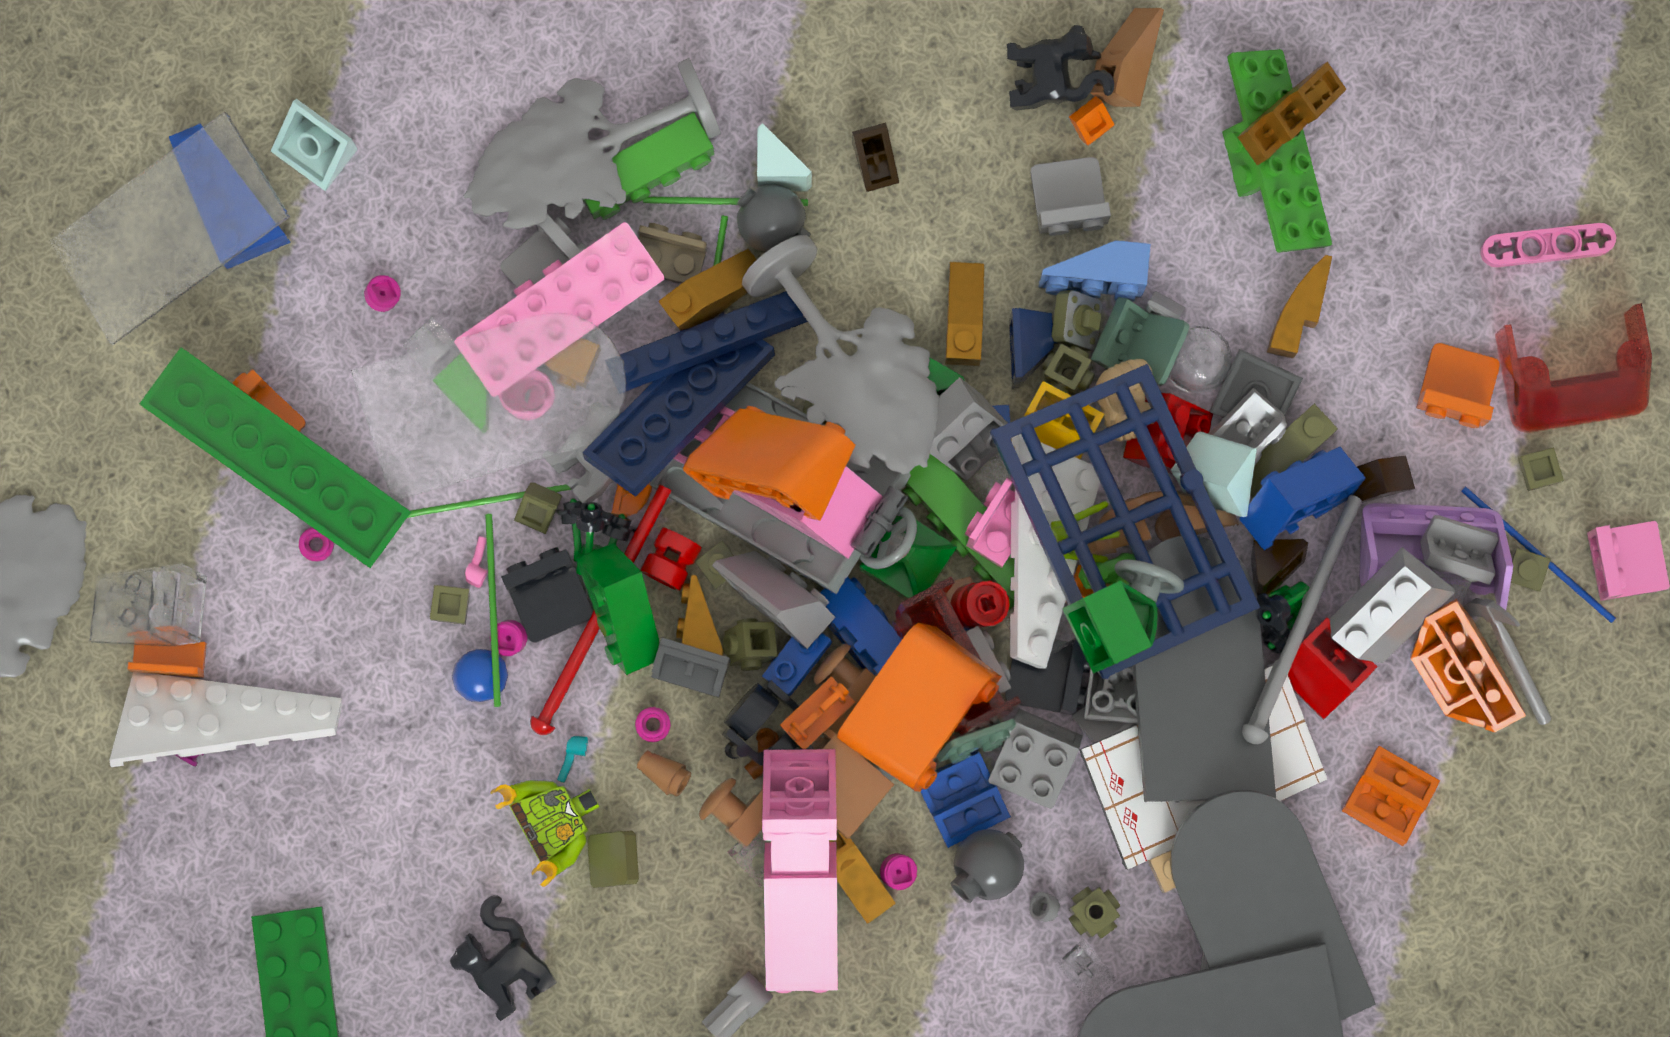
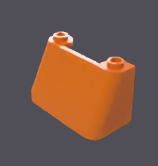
M747 406L746 409H738L688 456L683 466V471L715 497L729 500L734 490L775 499L786 508L796 504L805 511L803 514L805 517L821 521L856 444L844 435L845 429L837 424L826 422L824 426L767 414L756 407Z
M917 623L901 640L841 726L837 738L914 791L921 792L922 789L929 788L937 777L938 773L935 771L937 763L933 761L971 706L982 701L987 703L995 696L999 689L997 683L1002 676L939 628Z

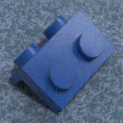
M821 633L810 647L806 649L791 637L778 656L770 663L762 677L766 681L772 680L788 696H791L832 644V641Z

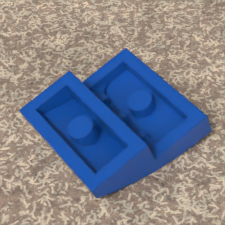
M978 750L972 752L971 757L963 761L949 763L935 770L938 773L935 781L929 788L922 789L920 792L948 848L963 841L967 836L976 831L988 829L1011 817L997 786L989 783L990 773Z

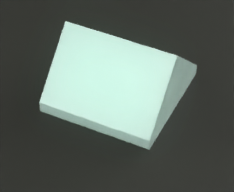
M296 99L292 102L271 152L326 191L358 149L350 137Z
M762 123L757 128L758 187L766 184H777L787 187L791 191H808L812 187V171Z
M1197 432L1186 448L1196 469L1203 476L1204 487L1214 508L1240 517H1247L1256 448L1204 432ZM1175 463L1171 471L1183 492L1187 493L1181 486V472Z

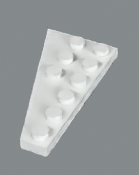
M1022 435L1013 437L1012 444L1015 446V451L1021 464L1033 460ZM1041 443L1046 454L1056 450L1053 447ZM1073 457L1052 467L1073 514L1094 505L1100 481L1092 464ZM1039 473L1028 477L1051 527V522L1059 521L1060 518ZM1015 489V500L1011 502V558H1015L1014 577H1011V591H1014V612L1010 614V657L1036 668L1046 669L1066 598ZM1090 516L1077 522L1081 532L1087 529ZM1065 559L1073 575L1077 560Z
M133 672L110 756V766H124L123 762L139 759H143V763L157 761V757L178 754L180 757L235 750L237 745L255 743L257 747L269 745V741L286 738L298 741L336 735L342 698Z

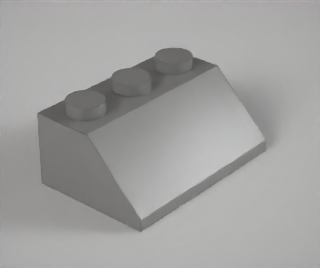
M1402 547L1330 618L1331 638L1357 659L1383 663L1423 624L1427 616L1438 610L1455 593V589Z
M752 551L716 560L712 565L741 597L806 649L810 647L835 618L826 608L829 601L814 588L809 593L805 590L808 585L798 575L791 572L787 576L783 573L786 568L771 556L765 559L758 552Z

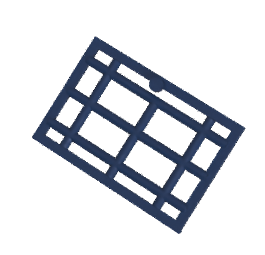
M1148 364L999 428L991 429L992 439L1068 605L1083 597L1064 558L1065 554L1075 551L1089 584L1095 593L1107 586L1088 544L1122 530L1135 559L1153 564L1135 523L1167 509L1170 510L1198 570V574L1182 580L1184 588L1181 592L1175 594L1159 592L1156 605L1169 634L1155 639L1152 647L1100 670L1102 679H1108L1117 672L1260 608L1204 487L1203 476L1196 469ZM1140 383L1151 409L1140 413L1129 387ZM1116 393L1127 419L1093 433L1082 408ZM1069 414L1080 439L1046 454L1034 428ZM1157 421L1181 472V486L1186 490L1187 494H1191L1222 563L1211 567L1147 428L1149 424ZM1134 432L1163 496L1128 510L1099 446ZM1020 434L1033 459L1024 464H1021L1010 438ZM1086 452L1116 517L1081 532L1052 467ZM1039 473L1067 533L1068 538L1057 542L1028 479V477ZM1229 576L1240 600L1230 606L1218 582L1219 579ZM1205 586L1216 612L1182 627L1171 601Z

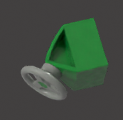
M903 506L892 522L893 528L889 533L886 532L871 557L868 558L862 554L859 558L862 563L859 571L918 608L956 552L957 546L917 521L912 511Z
M1121 560L1116 563L1115 572L1122 579L1131 583V587L1120 580L1062 608L1093 673L1115 665L1152 647L1157 630L1156 602L1159 592L1166 594L1181 592L1184 588V582L1179 576L1150 563L1137 560Z

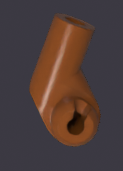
M765 727L757 732L758 753L766 750L779 739L778 734L771 728ZM753 760L744 766L754 780L763 774V766L756 764Z

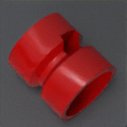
M662 527L653 543L656 551L647 555L640 571L651 579L671 589L680 591L688 576L686 567L694 565L702 547L683 535ZM668 550L679 555L677 563L665 557Z
M992 581L965 584L954 592L950 602L951 614L954 620L961 626L969 629L979 626V628L995 626L1007 616L1010 607L1009 597L1005 589Z

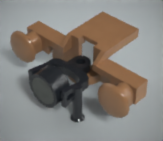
M842 644L833 650L818 667L814 675V683L817 686L824 679L828 680L832 676L838 684L841 683L849 691V696L855 703L822 734L824 738L819 736L807 749H835L837 831L846 839H849L895 784L859 753L837 738L841 726L876 677L868 669L863 668L859 670L845 657L851 645ZM772 680L766 681L763 686L759 683L755 684L740 699L724 720V723L730 728L725 729L722 733L730 741L725 747L726 756L731 759L748 756L756 764L763 766L764 751L755 752L744 741L753 736L766 722L780 703L779 700L791 710V713L799 705ZM784 731L780 738L766 750H795L797 747L800 748V746ZM729 778L710 793L699 811V817L701 820H704L712 814L726 826L725 831L742 846L747 847L762 830L763 788L745 804L731 792L736 780Z

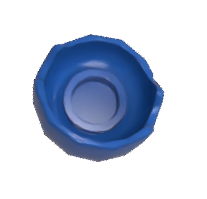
M476 649L462 655L454 665L452 680L455 690L468 701L484 702L494 699L491 650ZM499 655L501 693L505 689L508 672L505 661Z

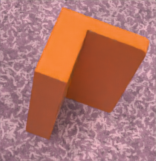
M135 637L133 662H128L127 669L131 672L204 678L207 643Z

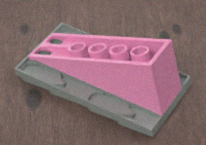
M748 382L650 482V485L656 490L660 484L672 490L669 495L670 499L837 594L845 581V577L847 578L861 555L855 548L851 547V543L868 520L866 518L869 511H874L889 486L900 491L904 488L911 474L891 471L886 467L885 462L875 455H872L869 461L870 468L868 469L856 465L849 460L821 521L805 517L803 515L805 511L796 504L786 508L775 499L734 490L729 500L715 497L685 473L683 466L688 456L738 409H746L747 406H753L767 414L808 422L807 414Z

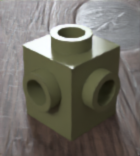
M1060 344L1057 352L1051 351L1043 365L1045 381L1071 396L1078 394L1080 390H1087L1095 376L1091 372L1093 366L1092 360L1089 359L1090 355L1076 346L1071 345L1069 348ZM1072 369L1075 371L1076 374L1072 380L1062 376L1065 370Z
M755 618L741 619L737 621L736 626L724 631L723 651L730 658L729 666H741L742 671H754L761 669L763 663L777 657L774 622H758Z
M1087 886L1071 898L1075 904L1069 908L1072 916L1068 919L1080 936L1086 933L1090 938L1097 934L1101 939L1118 927L1114 921L1120 917L1117 909L1121 906L1109 889L1103 892L1098 887L1092 891ZM1098 905L1102 909V915L1099 919H1094L1090 916L1089 909L1091 906Z

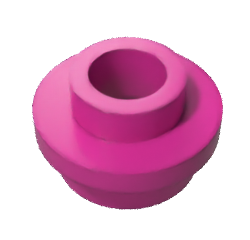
M312 527L306 529L300 536L299 550L310 561H323L333 552L334 543ZM315 538H320L323 541V546L318 551H314L310 547L311 541Z
M649 707L642 710L635 722L638 735L648 742L663 740L668 735L671 726L667 713L657 707ZM651 718H656L660 722V727L656 731H649L646 727L647 721Z

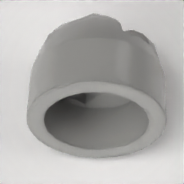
M1044 892L1036 893L1029 905L1032 918L1043 922L1053 921L1057 918L1060 908L1059 900L1053 895ZM1044 904H1047L1046 911L1042 910Z

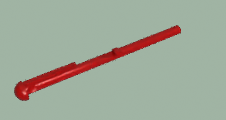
M661 484L658 486L624 552L633 563L637 559L672 491ZM595 610L539 717L531 716V728L539 735L551 734L556 729L550 725L552 717L562 703L600 630Z

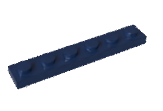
M787 291L609 358L605 362L618 394H621L808 321Z

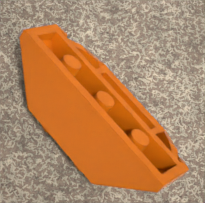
M1457 599L1440 607L1425 618L1410 658L1445 716L1471 725L1484 727L1486 730L1494 733L1526 716L1505 672L1472 617Z

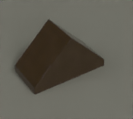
M886 122L853 131L852 145L866 192L898 184L899 178Z
M1406 456L1376 459L1357 466L1365 476V480L1353 496L1362 500L1361 503L1415 489Z
M1275 539L1273 546L1266 550H1263L1256 540L1253 541L1251 567L1257 597L1262 593H1266L1269 597L1305 562L1308 542L1306 540Z

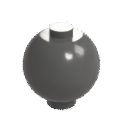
M766 184L759 186L755 191L749 188L737 202L741 207L737 213L739 232L745 242L757 251L766 253L772 247L798 235H807L809 237L811 235L804 228L806 220L804 206L800 198L787 187L777 184Z
M993 829L976 831L967 836L958 846L954 856L956 878L950 883L954 891L968 903H971L976 897L983 900H997L1010 894L1019 885L1024 873V857L1020 850L1022 848L1021 842L1010 832L1004 834Z

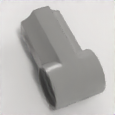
M748 971L726 993L728 996L702 1023L715 1037H731L749 1017L752 1019L774 996L769 991H766V988Z

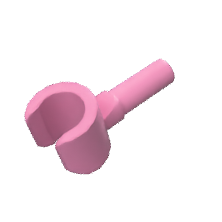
M481 536L478 537L472 562L465 571L466 581L477 588L482 586L488 574L487 570L479 567L486 545V538Z

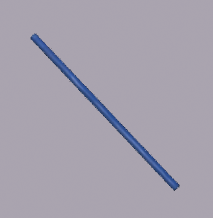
M1466 486L1461 492L1479 508L1492 510ZM1502 519L1505 530L1529 552L1546 557ZM1550 561L1548 568L1610 623L1616 619Z

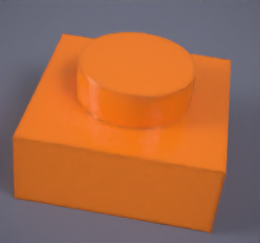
M1096 96L1069 116L1080 139L1088 146L1114 126L1104 103Z

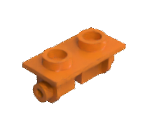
M831 676L788 716L780 726L804 750L842 716L855 701L849 696V691L841 683L838 684Z

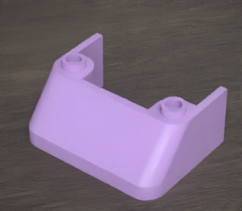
M1372 503L1363 508L1359 571L1361 587L1402 547L1425 565L1420 541L1432 517L1440 515L1498 534V542L1491 554L1496 574L1490 585L1479 581L1470 582L1464 578L1463 580L1464 584L1476 594L1486 595L1494 593L1496 604L1506 610L1513 562L1503 520L1499 513L1486 508ZM1425 565L1439 576H1460L1447 571L1438 572Z

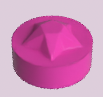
M386 275L372 278L364 291L367 304L379 312H386L394 308L401 296L398 283Z
M505 620L497 624L499 654L513 656L522 651L527 643L525 628L515 620Z
M894 853L887 856L882 862L880 876L888 887L904 890L914 883L917 877V866L910 857Z

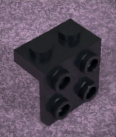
M558 547L549 549L539 555V561L527 565L526 561L516 563L506 569L508 574L501 576L526 630L528 639L533 643L540 642L589 621L593 613L585 590L566 549L559 551Z
M1054 640L1046 669L1036 668L1012 658L1010 668L1011 680L1008 681L1011 689L1007 690L1005 695L1007 702L1068 715H1074L1077 707L1083 708L1087 687L1081 686L1083 672L1090 673L1091 668L1078 641L1075 640L1072 644Z

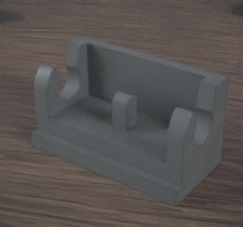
M661 637L651 677L719 698L730 664V658Z

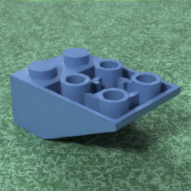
M1115 240L1043 269L1038 288H1046L1045 293L1050 295H1057V293L1063 290H1074L1096 299L1101 298V294L1115 295L1114 300L1116 301L1118 297H1122L1134 302L1135 297H1142L1147 286L1151 244Z

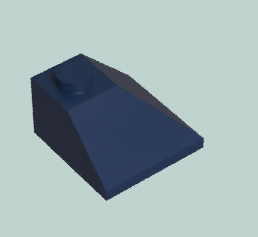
M1012 308L1009 318L1012 389L1020 388L1047 359L1048 355L1053 351L1054 344H1058L1052 338V313Z

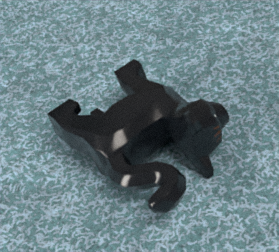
M1074 25L1060 39H1043L1025 48L1016 43L1006 44L1008 60L1017 61L1018 67L1032 68L1033 82L1027 83L1023 79L1016 80L1015 86L1017 89L1009 91L1010 108L1016 111L1036 109L1049 102L1055 104L1065 101L1078 102L1087 98L1097 83L1102 85L1106 96L1111 95L1114 90V80L1111 74L1105 70H1094L1089 73L1078 88H1074L1071 85L1068 60L1085 61L1101 58V53L1093 50L1091 38L1085 33L1083 26Z
M493 895L485 899L481 905L480 917L483 924L493 931L508 932L510 936L509 943L496 955L487 959L481 943L477 941L474 935L469 933L465 936V941L456 948L455 953L450 959V964L455 970H464L472 975L478 988L498 1006L495 1014L498 1020L502 1021L516 1010L514 999L508 988L510 984L518 979L523 980L527 985L526 994L532 1000L540 993L554 986L557 981L547 964L534 954L531 945L524 935L522 926L513 918L495 916L494 910L500 905L502 898L498 895Z

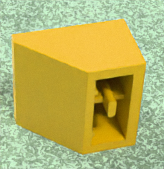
M1043 381L1024 416L1071 396ZM1087 405L1082 410L1093 433H1095L1104 417V413ZM1069 414L1034 428L1040 442L1055 449L1080 439ZM1083 454L1076 456V458L1081 460Z

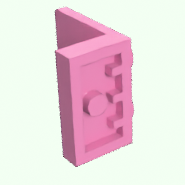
M1006 478L1002 485L998 482L994 484L983 504L988 507L984 514L977 511L965 532V535L969 537L966 546L1000 568L1004 566L1011 554V502L1015 500V492L1010 489L1013 482L1009 478Z
M1656 521L1610 528V525L1596 527L1587 532L1600 601L1669 589L1667 569Z

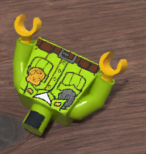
M528 780L510 786L503 784L494 788L490 794L499 792L504 798V801L495 805V808L502 809L507 805L510 806L540 861L531 874L533 875L537 871L544 872L547 878L540 885L542 887L547 886L556 875L576 862L586 844L585 833L589 831L582 817L599 808L598 802L590 789L571 799L564 786L559 787L553 781Z

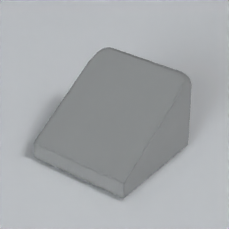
M1155 291L1145 311L1150 314L1179 319L1185 307Z

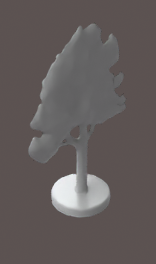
M690 58L678 63L679 71L689 95L685 99L631 122L614 124L605 118L599 110L603 103L605 88L595 81L579 78L567 81L557 91V95L564 98L562 103H555L545 97L537 98L530 106L528 112L522 115L521 121L509 123L504 130L498 131L494 135V140L489 143L488 147L484 150V155L478 160L479 167L474 173L473 181L469 184L468 190L463 195L464 198L472 200L473 213L488 217L496 212H509L507 220L502 225L503 227L506 226L518 230L523 227L543 223L547 219V205L550 204L565 207V217L574 219L585 207L583 199L599 201V207L613 208L615 204H623L626 200V191L622 189L617 165L612 160L620 151L623 142L689 112H697L708 138L711 139L721 135L713 111ZM592 128H600L610 132L609 135L599 140L591 141L588 138V132ZM612 146L609 152L603 153L604 148Z
M798 235L772 247L748 268L743 276L742 286L752 297H764L785 288L818 337V344L815 347L817 358L808 360L805 364L795 368L787 375L779 376L775 381V387L781 390V396L789 398L793 402L797 397L814 404L807 409L808 422L821 425L826 420L827 422L839 424L845 429L844 435L856 444L849 459L856 465L866 467L867 469L870 468L869 461L872 455H875L885 462L888 469L901 474L909 473L918 465L923 468L927 467V460L930 455L929 450L933 445L934 432L937 429L936 423L938 420L937 414L940 398L937 394L935 383L927 378L930 374L928 369L930 352L923 347L909 346L902 342L903 338L913 339L915 337L913 321L907 315L878 307L871 311L870 316L864 323V328L844 332L837 330L825 320L797 281V278L810 267L816 258L817 246L807 235ZM841 339L852 342L857 346V352L852 356L847 355L842 351L836 340ZM824 349L830 352L831 357L827 358L825 356Z
M16 495L0 503V677L15 678L23 674L30 656L20 652L19 647L30 645L41 650L48 649L53 639V630L58 625L57 618L67 615L72 604L78 601L80 597L79 590L82 587L83 571L86 567V562L84 561L86 550L84 541L87 523L76 518L75 512L70 505L55 503L51 504L45 511L33 513L32 502L35 499L33 495Z

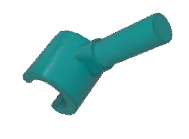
M573 736L568 740L566 756L557 778L558 781L565 783L575 755L586 756L587 737Z

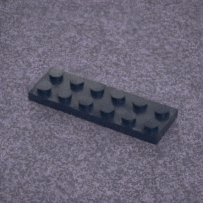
M762 339L653 381L582 452L584 460L636 497L775 356L774 347Z

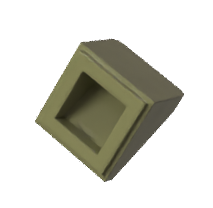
M531 482L524 493L514 521L546 534L562 495Z

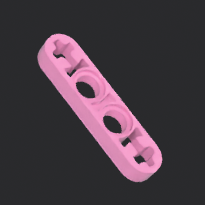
M1605 223L1495 234L1485 240L1480 254L1482 260L1491 267L1596 257L1607 254L1614 247L1616 234L1611 226ZM1596 231H1600L1601 236L1608 238V241L1603 244L1602 248H1599L1598 243L1591 242L1584 245L1586 251H1581L1582 238L1579 232L1584 233L1583 239L1594 237ZM1559 235H1568L1573 239L1574 248L1571 252H1562L1557 248L1556 239ZM1528 238L1536 240L1540 246L1539 254L1536 256L1526 255L1522 250L1523 240ZM1511 240H1516L1514 250L1517 258L1515 259L1513 258V251L1503 253L1500 256V260L1496 259L1495 254H1489L1488 252L1493 247L1494 242H1498L1499 248H1508L1512 246Z

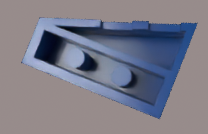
M1341 447L1329 452L1321 450L1304 463L1298 460L1281 473L1273 471L1268 474L1260 483L1262 488L1249 504L1247 517H1240L1239 520L1261 548L1266 550L1273 546V541L1279 533L1287 530L1291 535L1299 530L1300 527L1297 522L1311 515L1317 519L1347 501L1348 497L1353 495L1365 480V476Z
M847 576L837 594L826 588L819 592L829 601L826 608L835 616L828 627L841 644L851 645L848 652L861 669L866 668L874 676H877L904 637L889 624L888 618L881 608L876 604L873 605L866 598V591L855 577L850 579Z

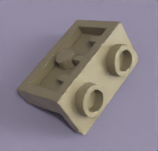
M649 223L648 227L640 225L638 239L664 275V280L682 284L685 280L701 273L708 248L707 243L702 241L700 235L691 232H682V235L669 233L668 227L656 223Z

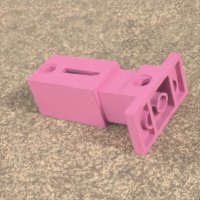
M835 749L764 750L762 833L763 840H771V843H765L764 853L766 991H776L779 993L813 991L823 993L828 990H838L836 842H829V840H837Z

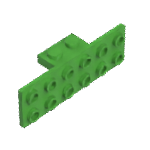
M1283 50L1233 52L1229 54L1227 59L1243 121L1222 131L1238 196H1249L1261 190L1275 249L1278 253L1331 246L1332 240L1304 130L1302 129L1292 140L1283 144L1271 157L1259 165H1256L1238 139V136L1293 88Z

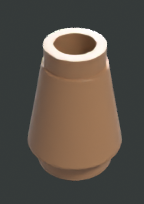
M648 750L642 755L637 764V769L641 770L666 795L673 794L676 797L679 796L691 777V772L686 770V765Z

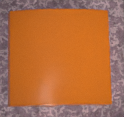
M1378 746L1345 803L1342 812L1404 846L1421 814L1426 810L1440 780Z

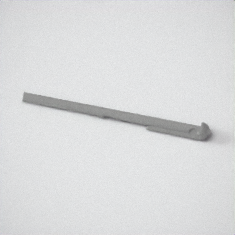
M1350 495L1347 499L1310 588L1302 599L1303 604L1280 658L1275 660L1249 723L1244 724L1242 727L1243 737L1251 744H1261L1269 736L1264 731L1361 505L1362 500L1356 496Z

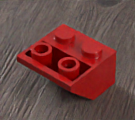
M1161 393L1186 447L1197 432L1209 434L1213 413L1171 393ZM1156 421L1153 424L1147 425V428L1168 473L1173 474L1171 469L1176 462ZM1137 438L1127 440L1123 458L1140 466L1150 468Z
M1327 617L1302 640L1289 670L1288 677L1293 691L1324 720L1378 666L1371 661L1357 659L1331 638L1330 619Z

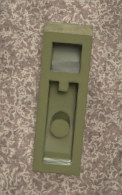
M1315 403L1286 428L1285 434L1277 443L1273 445L1270 443L1261 452L1260 460L1254 465L1250 492L1252 499L1262 488L1260 483L1268 474L1273 471L1281 473L1298 460L1303 462L1338 430Z

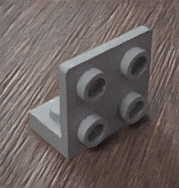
M1018 708L1014 717L1017 726L1010 732L1011 737L1004 742L989 777V783L1052 809L1079 751L1083 735Z

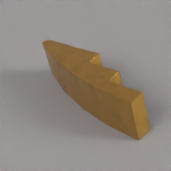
M1327 61L1257 118L1238 136V139L1256 165H1259L1271 157L1283 144L1292 140L1307 124L1316 120L1347 89Z

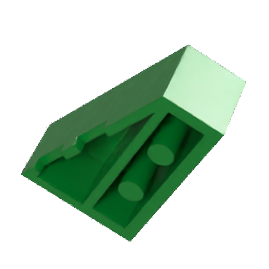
M614 543L576 558L597 616L598 626L607 643L605 652L610 663L613 666L617 664L626 675L653 664L660 641L642 572Z

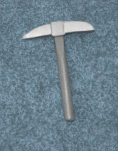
M1479 598L1473 599L1464 605V609L1470 616L1484 617L1486 622L1491 623L1498 643L1540 725L1549 723L1551 716L1512 638L1502 624L1503 622L1519 627L1520 623L1509 612L1497 605L1494 600L1487 598L1484 600Z

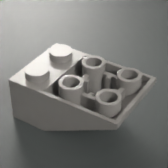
M1133 666L1111 675L1108 679H1102L1099 671L1093 673L1090 669L1085 720L1137 724Z

